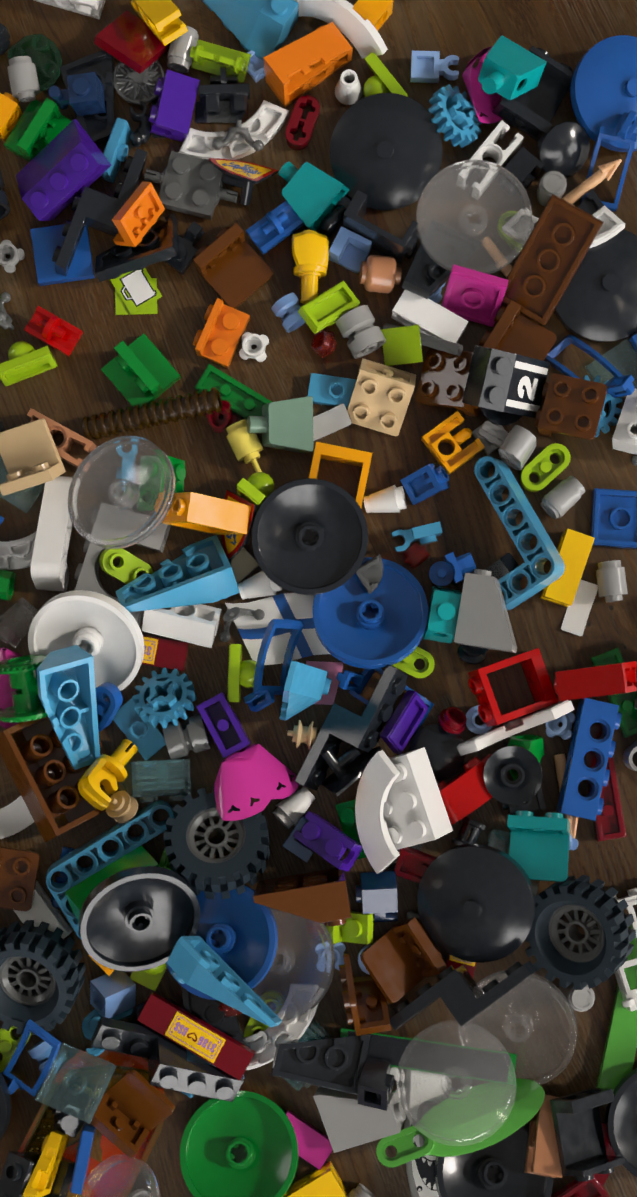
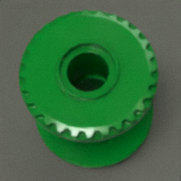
M27 655L0 661V674H8L10 687L17 689L11 692L13 706L0 711V720L2 722H26L48 716L39 699L37 675L35 673V670L46 656Z

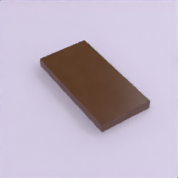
M552 194L506 278L509 282L502 302L509 305L511 300L521 305V313L545 326L604 221Z

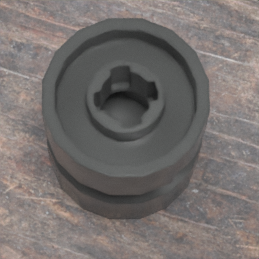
M201 714L188 717L184 723L177 720V726L169 722L167 728L163 729L165 743L172 760L188 756L190 750L198 753L212 749L208 729Z

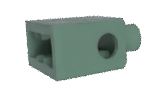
M313 396L271 402L263 405L262 416L247 417V432L262 433V444L265 447L302 454L314 451Z

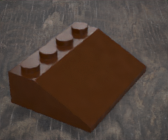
M48 716L37 720L21 722L0 733V755L45 842L106 811V809L103 811L96 809L79 793L78 781L91 765L76 770L72 768ZM99 739L100 755H107ZM117 782L118 790L116 792L126 791L122 782ZM100 784L101 790L107 794L104 786Z
M336 867L259 880L253 895L254 903L319 923L327 922L328 926L343 925L346 923L347 918H352L344 870Z

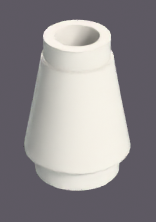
M350 69L345 70L341 74L335 87V96L342 104H355L362 96V87L355 71Z
M393 485L369 496H364L366 513H400V510L407 509L403 486L396 487Z
M263 570L238 583L240 596L243 600L276 595L277 591L282 590V587L271 581Z
M303 786L300 790L276 805L277 808L272 813L289 829L292 825H297L315 800V797Z

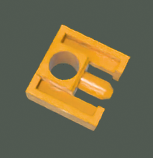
M458 411L425 434L421 439L438 463L444 467L448 475L485 448L479 438H477L465 449H461L460 445L472 435L470 428L462 429L453 437L449 433L464 422V418ZM443 442L449 443L453 448V453L450 455L441 454L438 450V445Z

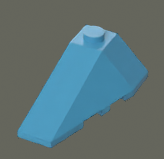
M202 0L221 19L225 28L236 36L240 41V45L247 52L254 51L255 56L263 61V57L281 48L298 21L299 3L294 0Z
M217 535L190 544L182 549L183 555L173 561L166 559L160 563L162 568L156 572L142 574L115 592L122 606L129 612L214 603L240 593L221 543Z
M73 645L51 651L36 671L39 698L72 768L76 770L91 765L100 756L93 656L78 645Z
M291 660L283 691L282 702L284 703H282L280 720H288L320 701L322 694L328 695L332 680L327 678L328 671Z
M181 936L167 961V964L173 969L171 971L172 976L181 984L186 983L269 1027L278 1026L282 1022L273 1010L200 936Z

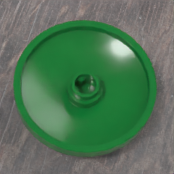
M238 1091L233 1102L211 1098L193 1114L184 1130L180 1145V1166L184 1181L194 1197H283L291 1186L297 1171L299 1148L295 1129L286 1113L276 1103L263 1095L249 1091Z

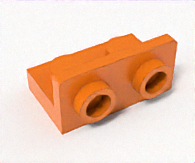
M142 181L113 217L112 221L119 232L113 239L116 245L136 247L165 210L151 182Z
M217 298L214 305L210 304L204 317V320L207 322L203 331L199 329L196 333L193 345L196 346L197 356L228 368L250 320V315L225 305L223 300Z

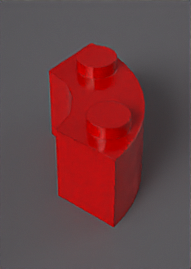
M490 754L480 760L477 756L463 765L465 770L447 783L444 780L437 783L451 825L463 819L492 798L483 778L484 767L491 756Z

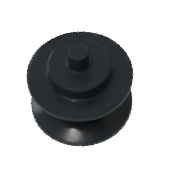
M460 644L458 656L464 662L476 665L485 660L488 649Z

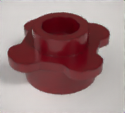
M222 400L221 412L213 411L210 415L206 412L208 422L216 433H222L226 427L238 422V418L236 415H233L230 409L231 404L227 400ZM220 414H223V419H220Z

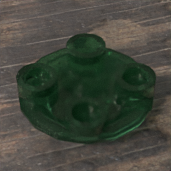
M33 34L23 37L8 50V59L17 56L31 57L32 63L36 66L40 91L47 90L56 83L61 74L62 58L58 47L52 40L43 34Z

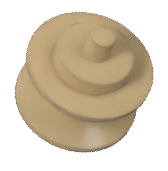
M299 720V724L294 725L293 731L288 730L287 736H293L292 742L296 743V748L301 743L307 744L310 750L311 744H314L319 733H317V727H313V721L308 727L303 726L301 720Z
M118 791L110 797L111 801L106 808V813L111 818H114L116 822L121 824L127 823L136 815L138 802L126 791Z

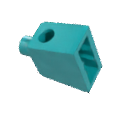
M502 35L486 55L478 81L481 83L485 93L493 94L496 92L504 98L512 100L538 86L547 61Z
M288 161L279 171V175L288 183L281 194L304 224L314 231L319 228L321 221L333 211L339 200L349 191L341 182L307 161L300 169H297Z
M432 586L427 626L423 639L448 644L453 642L462 595L461 591Z

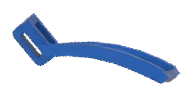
M632 110L629 113L624 111L615 129L600 126L586 179L589 178L593 173L602 139L630 144L614 203L601 201L610 211L615 212L618 208L624 180L637 139V134L633 133L637 127V113ZM587 193L583 197H581L580 204L586 197Z
M567 335L557 343L544 360L550 362V366L565 376L579 378L564 365L553 359L568 345L573 344L593 357L614 376L605 384L607 386V394L617 398L631 395L635 391L632 375L623 376L602 355L573 335Z
M272 619L269 622L257 657L253 692L243 697L251 711L258 712L274 703V695H283L293 653L304 627L303 621ZM275 629H293L284 655L280 686H262L266 654Z
M381 668L364 669L362 673L345 670L344 673L338 672L336 679L340 682V688L350 690L349 693L368 705L369 701L362 697L360 693L375 670L382 675L384 670ZM406 686L404 690L407 691L412 689ZM420 694L418 695L427 705L428 710L422 718L421 722L419 723L418 727L416 728L415 732L413 733V736L418 731L420 726L424 723L429 712L434 706L432 702H430Z
M31 1019L26 1023L20 1042L3 1072L7 1076L6 1079L9 1080L7 1086L10 1095L19 1088L20 1090H26L35 1097L48 1075L61 1046L60 1041ZM31 1031L52 1046L46 1065L33 1089L10 1073Z

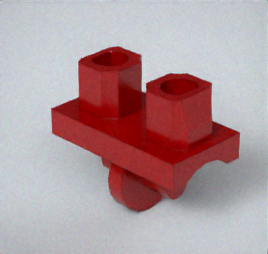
M37 306L32 319L24 328V331L67 356H70L83 334V331L40 306Z

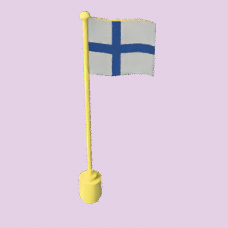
M240 420L227 427L228 435L226 437L237 460H244L245 464L251 462L256 473L262 472L257 459L261 457L259 452L263 450V447L256 433L247 432V420ZM284 593L249 603H225L228 609L239 607L251 610L261 609L264 611L265 616L262 620H256L253 616L241 615L234 620L252 660L256 662L262 639L272 619L303 621L304 627L297 641L292 660L312 655L330 654L320 642L314 628L313 601L315 595ZM275 629L264 665L283 663L293 629Z

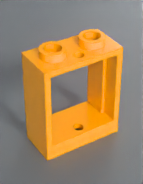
M316 442L309 478L317 479L321 459L362 467L356 502L361 508L372 453Z
M194 492L162 494L157 507L159 514L158 523L214 535L247 534L251 506Z

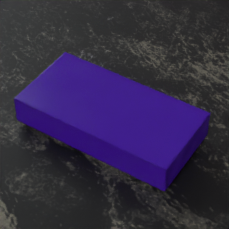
M407 690L380 734V737L393 753H402L428 710L427 705L416 691Z

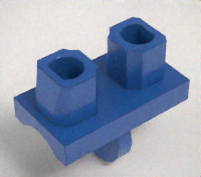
M286 200L273 211L265 214V217L248 228L246 232L264 255L302 227L304 222Z
M453 552L445 555L443 561L436 562L431 566L429 570L431 582L440 587L450 584L451 581L453 585L461 583L464 580L463 575L465 573L473 572L476 569L471 553L469 552L456 558Z

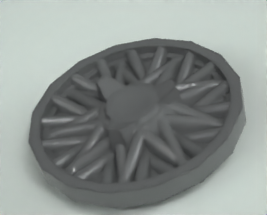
M156 60L139 74L120 61L114 70V88L118 95L128 103L139 105V102L143 101L145 104H148L158 97L154 95V89L158 77H165L164 70L159 61Z

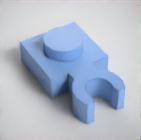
M412 50L410 82L438 83L439 75H443L448 80L458 79L459 71H452L448 66L458 65L459 57L450 55L445 59H440V51Z

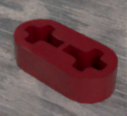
M305 95L297 100L286 127V143L293 150H303L311 141L320 115L319 102L313 96ZM310 105L313 112H309L305 120L303 119V109ZM301 126L303 127L302 136L304 138L300 137L298 141H295L293 134H296Z

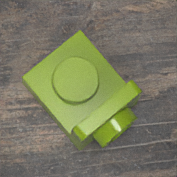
M351 911L352 918H347L345 924L328 926L327 923L328 942L332 944L339 942L373 943V914Z

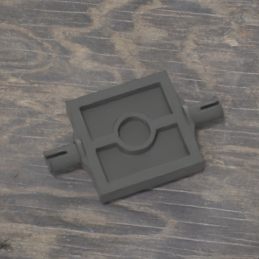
M171 151L167 167L163 170V173L149 169L145 171L144 181L160 184L158 196L164 208L212 220L215 207L220 200L236 204L239 197L238 191L223 188L224 173L215 168L206 159Z

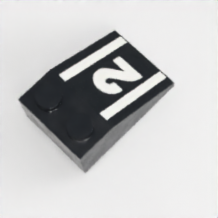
M475 346L462 403L536 418L537 411L540 409L542 392L547 380L550 362L497 349Z

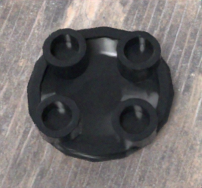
M566 121L555 125L546 135L540 137L537 148L540 151L539 157L540 161L544 164L543 169L545 173L558 171L565 178L575 175L583 167L588 158L590 143L589 136L582 126L573 121Z
M439 723L426 725L417 731L410 740L409 752L425 747L436 781L449 779L457 774L463 766L466 756H460L457 749L458 744L464 742L460 734L446 732Z

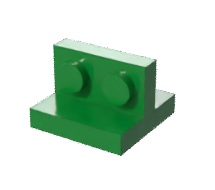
M46 98L44 103L35 99L26 108L5 141L4 146L9 151L30 162L72 121L61 115L57 103L49 98Z
M144 333L129 346L124 341H121L114 347L118 355L101 368L102 372L132 407L134 405L141 407L143 403L150 404L151 401L157 399L181 378L180 374Z

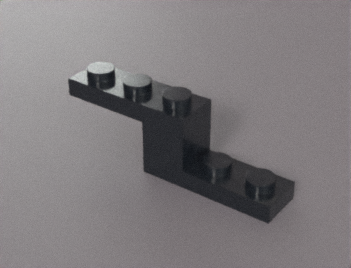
M137 148L134 157L128 156L123 170L127 175L124 182H118L114 193L115 198L88 187L84 188L82 195H76L72 205V210L75 211L72 221L67 219L62 232L65 240L62 247L57 245L53 254L52 262H55L56 273L67 276L86 225L114 237L119 233L112 219L136 190L147 161L148 152Z
M387 665L362 717L334 703L295 781L317 791L319 785L324 782L327 775L326 771L329 767L320 753L329 747L337 756L342 740L370 753L372 748L379 742L380 732L385 722L390 719L398 696L403 693L406 687L408 675Z
M518 961L504 971L508 977L500 983L495 978L484 986L481 991L464 965L457 969H454L451 965L438 975L440 981L434 986L427 983L416 991L417 999L411 1003L406 999L393 1010L396 1015L390 1018V1024L394 1030L400 1028L441 998L462 1027L535 973L537 969L531 961L524 965H521Z
M101 1017L91 1038V1047L148 1058L149 1083L155 1087L233 1102L244 1082L243 1076L241 1080H238L218 1067L187 1061V1051L184 1047L148 1026Z

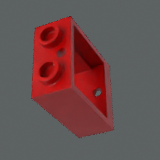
M539 648L468 672L469 688L476 695L479 703V716L486 723L487 727L502 724L558 703ZM520 662L535 702L501 715L487 674Z
M637 661L555 672L554 689L559 696V701L637 691Z

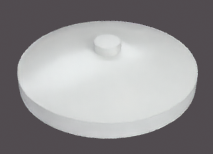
M75 590L52 597L38 610L28 632L30 655L47 656L51 651L73 645H78L91 654L94 660L95 688L105 682H110L116 685L120 691L123 690L134 680L144 658V639L135 618L120 603L97 592Z

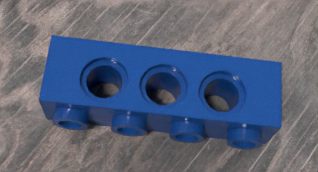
M588 698L579 699L556 809L557 812L596 821L597 815H601L604 805V799L600 798L603 786H607L610 770L606 769L608 757H613L616 742L612 740L614 729L619 728L621 722V713L618 712L619 705ZM593 723H598L602 727V735L598 739H594L590 735V727ZM592 751L595 753L597 761L593 767L589 768L584 763V756L587 752ZM582 780H587L591 785V790L586 796H581L578 792V785Z

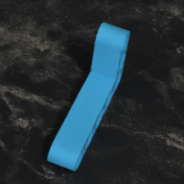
M484 456L475 464L474 472L476 478L525 561L499 579L501 590L504 593L507 611L558 580L565 571V564L508 465L500 459ZM494 464L495 472L489 477V468ZM505 488H508L509 496L503 501L502 493ZM521 511L523 520L517 525L516 516ZM535 535L537 545L534 549H531L530 539ZM547 560L551 562V570L548 574L544 572V564ZM525 575L528 584L525 589H522L520 581Z
M157 800L137 811L136 815L129 822L114 825L49 866L46 874V885L80 939L79 922L71 906L67 904L65 891L167 830L166 821L168 817L164 821L158 822L152 818V815L158 809H165L168 812V817L174 819L172 807L168 802ZM138 824L144 830L140 836L132 837L127 833L128 828L131 825ZM107 840H114L119 846L113 852H106L102 845ZM83 855L91 857L93 859L92 865L87 868L80 867L77 864L79 857ZM62 871L68 878L63 883H56L52 880V874Z

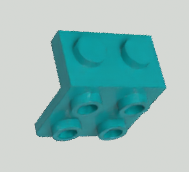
M516 811V815H508L507 827L511 830L509 856L523 868L529 879L551 882L567 880L570 842L569 820L563 818L561 813L552 812L545 813V817L533 816L534 813L530 811Z

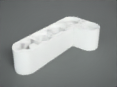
M59 476L45 483L31 560V578L37 590L66 592L69 568L66 560L78 493L77 477Z

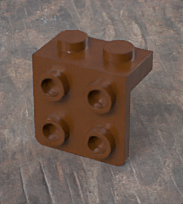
M237 223L231 228L227 226L222 229L216 237L217 240L210 246L204 245L195 254L196 258L193 259L198 273L223 301L234 309L239 307L273 276L272 269L247 243L244 231Z
M511 300L507 308L504 306L500 308L494 319L497 322L492 332L486 331L479 345L544 361L556 342V334L520 314L521 305Z
M433 348L429 349L426 353L415 400L420 404L457 408L469 417L478 418L480 407L462 403L473 352L462 351V354L457 356Z
M552 373L550 382H545L542 399H545L542 410L538 409L534 426H537L539 436L551 438V434L554 432L593 440L596 436L607 395V386L603 383Z
M0 843V908L25 912L32 908L40 856L37 852L1 847Z
M415 917L396 923L360 954L362 963L389 1003H395L400 1000L423 978L440 974L447 968L440 951L433 946L426 935L423 925Z
M343 954L344 964L339 965L348 1025L354 1024L356 1036L391 1031L386 998L371 975L353 978L349 954Z
M131 1069L102 1093L86 1117V1120L131 1158L138 1152L148 1133L173 1113L175 1106L164 1094L153 1085H150L143 1075Z

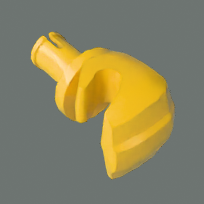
M303 230L300 233L293 234L291 238L292 255L296 266L293 268V274L301 278L300 303L307 304L318 297V279L327 275L329 240L326 235L314 230Z
M123 739L111 756L100 755L78 781L79 793L98 810L103 811L108 807L111 801L108 795L115 793L118 790L117 782H123L128 776L124 766L138 751L135 744L125 751L132 743L128 739ZM100 784L104 786L107 794L101 790Z

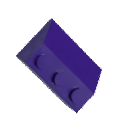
M74 119L15 176L22 200L39 221L54 220L74 201L77 194L81 195L85 187H89L112 165L80 123Z

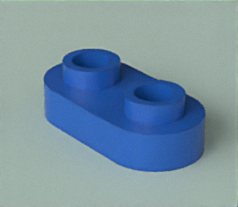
M105 682L96 687L99 732L111 724L123 701L119 688L110 682Z

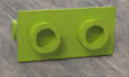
M198 40L196 47L192 46L190 51V57L193 58L191 68L214 75H221L220 67H226L227 75H238V82L244 83L251 54Z

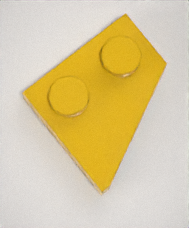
M55 1130L45 1137L41 1147L42 1153L24 1190L23 1197H43L50 1194L69 1135Z

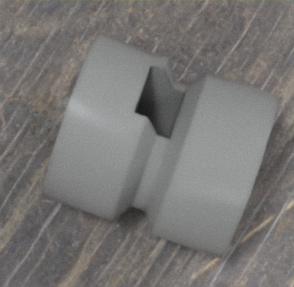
M368 305L359 306L347 312L336 321V326L342 337L349 339L347 346L355 359L372 353L386 342L380 327L373 325L375 318Z

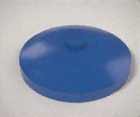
M619 35L600 41L582 56L574 70L570 90L572 108L580 126L585 129L588 136L595 142L600 126L615 129L624 111L629 113L632 110L637 113V37ZM602 139L600 145L609 150L628 152L630 144ZM637 139L633 151H637Z
M373 557L364 558L362 564ZM382 559L384 567L382 579L377 588L370 594L355 573L342 586L326 593L316 594L314 597L313 623L316 634L325 649L345 664L363 669H378L387 667V665L391 666L409 656L424 636L428 620V603L425 592L414 575L401 565L390 560Z
M244 884V893L238 895L236 889L230 890V898L222 899L221 892H215L214 899H206L205 892L201 890L199 896H197L200 906V923L195 936H200L253 989L267 975L276 956L278 931L270 907L254 903L253 895L255 890ZM166 962L167 968L171 973L173 969ZM178 982L184 989L196 996L216 1000L186 983L181 984Z

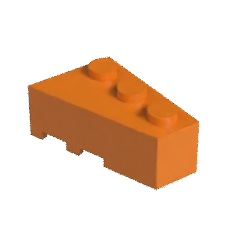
M333 22L320 26L306 36L263 57L265 81L286 108L352 61L353 48Z

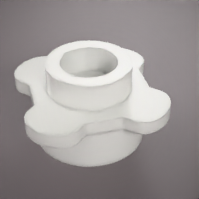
M244 333L241 337L243 343L239 356L243 360L251 358L256 359L258 362L265 361L267 358L265 349L269 344L268 337L264 334ZM252 345L257 346L255 350H253L251 347Z

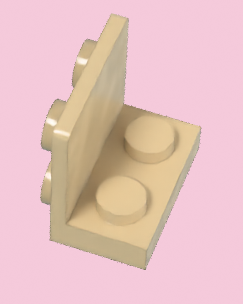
M362 358L347 409L351 423L392 436H398L415 388L416 374Z
M44 418L0 432V455L8 472L6 475L8 480L0 484L2 496L52 481L66 472Z

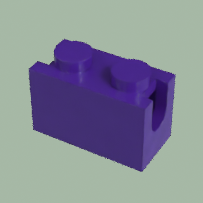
M168 69L165 77H158L154 89V95L158 96L156 105L152 104L148 116V121L152 122L151 133L179 142L184 141L189 132L200 80Z
M222 692L196 706L223 758L251 744L225 693Z
M308 811L305 816L309 820L308 823L302 827V831L296 830L293 837L336 868L349 872L363 851L362 845L320 815ZM346 849H350L348 856L342 860L341 857Z

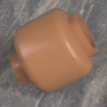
M370 255L366 261L361 262L359 283L363 284L368 292L391 293L395 284L400 285L402 269L397 267L396 260L393 257Z

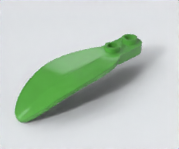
M514 1078V1085L487 1082L462 1090L433 1106L416 1125L405 1128L400 1133L382 1138L376 1148L377 1158L383 1166L395 1168L426 1155L452 1157L487 1148L507 1138L535 1116L544 1102V1089L538 1082L533 1080ZM417 1135L422 1136L424 1139V1145L421 1147H417L413 1143V1138ZM393 1146L396 1149L397 1154L394 1158L387 1157L385 1153L387 1147Z

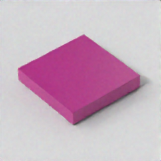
M453 264L441 306L463 319L494 327V319L500 309L509 280Z

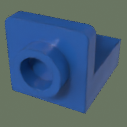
M438 463L428 464L400 480L413 505L450 488L447 482L449 481V476L444 467L439 466Z

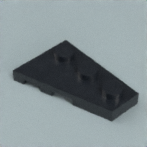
M101 50L59 67L67 89V75L95 72L103 84L106 113L84 116L76 114L78 122L96 145L108 141L115 123L114 61L112 55Z
M431 220L401 288L428 299L449 279L453 264L463 266L479 251L482 243Z

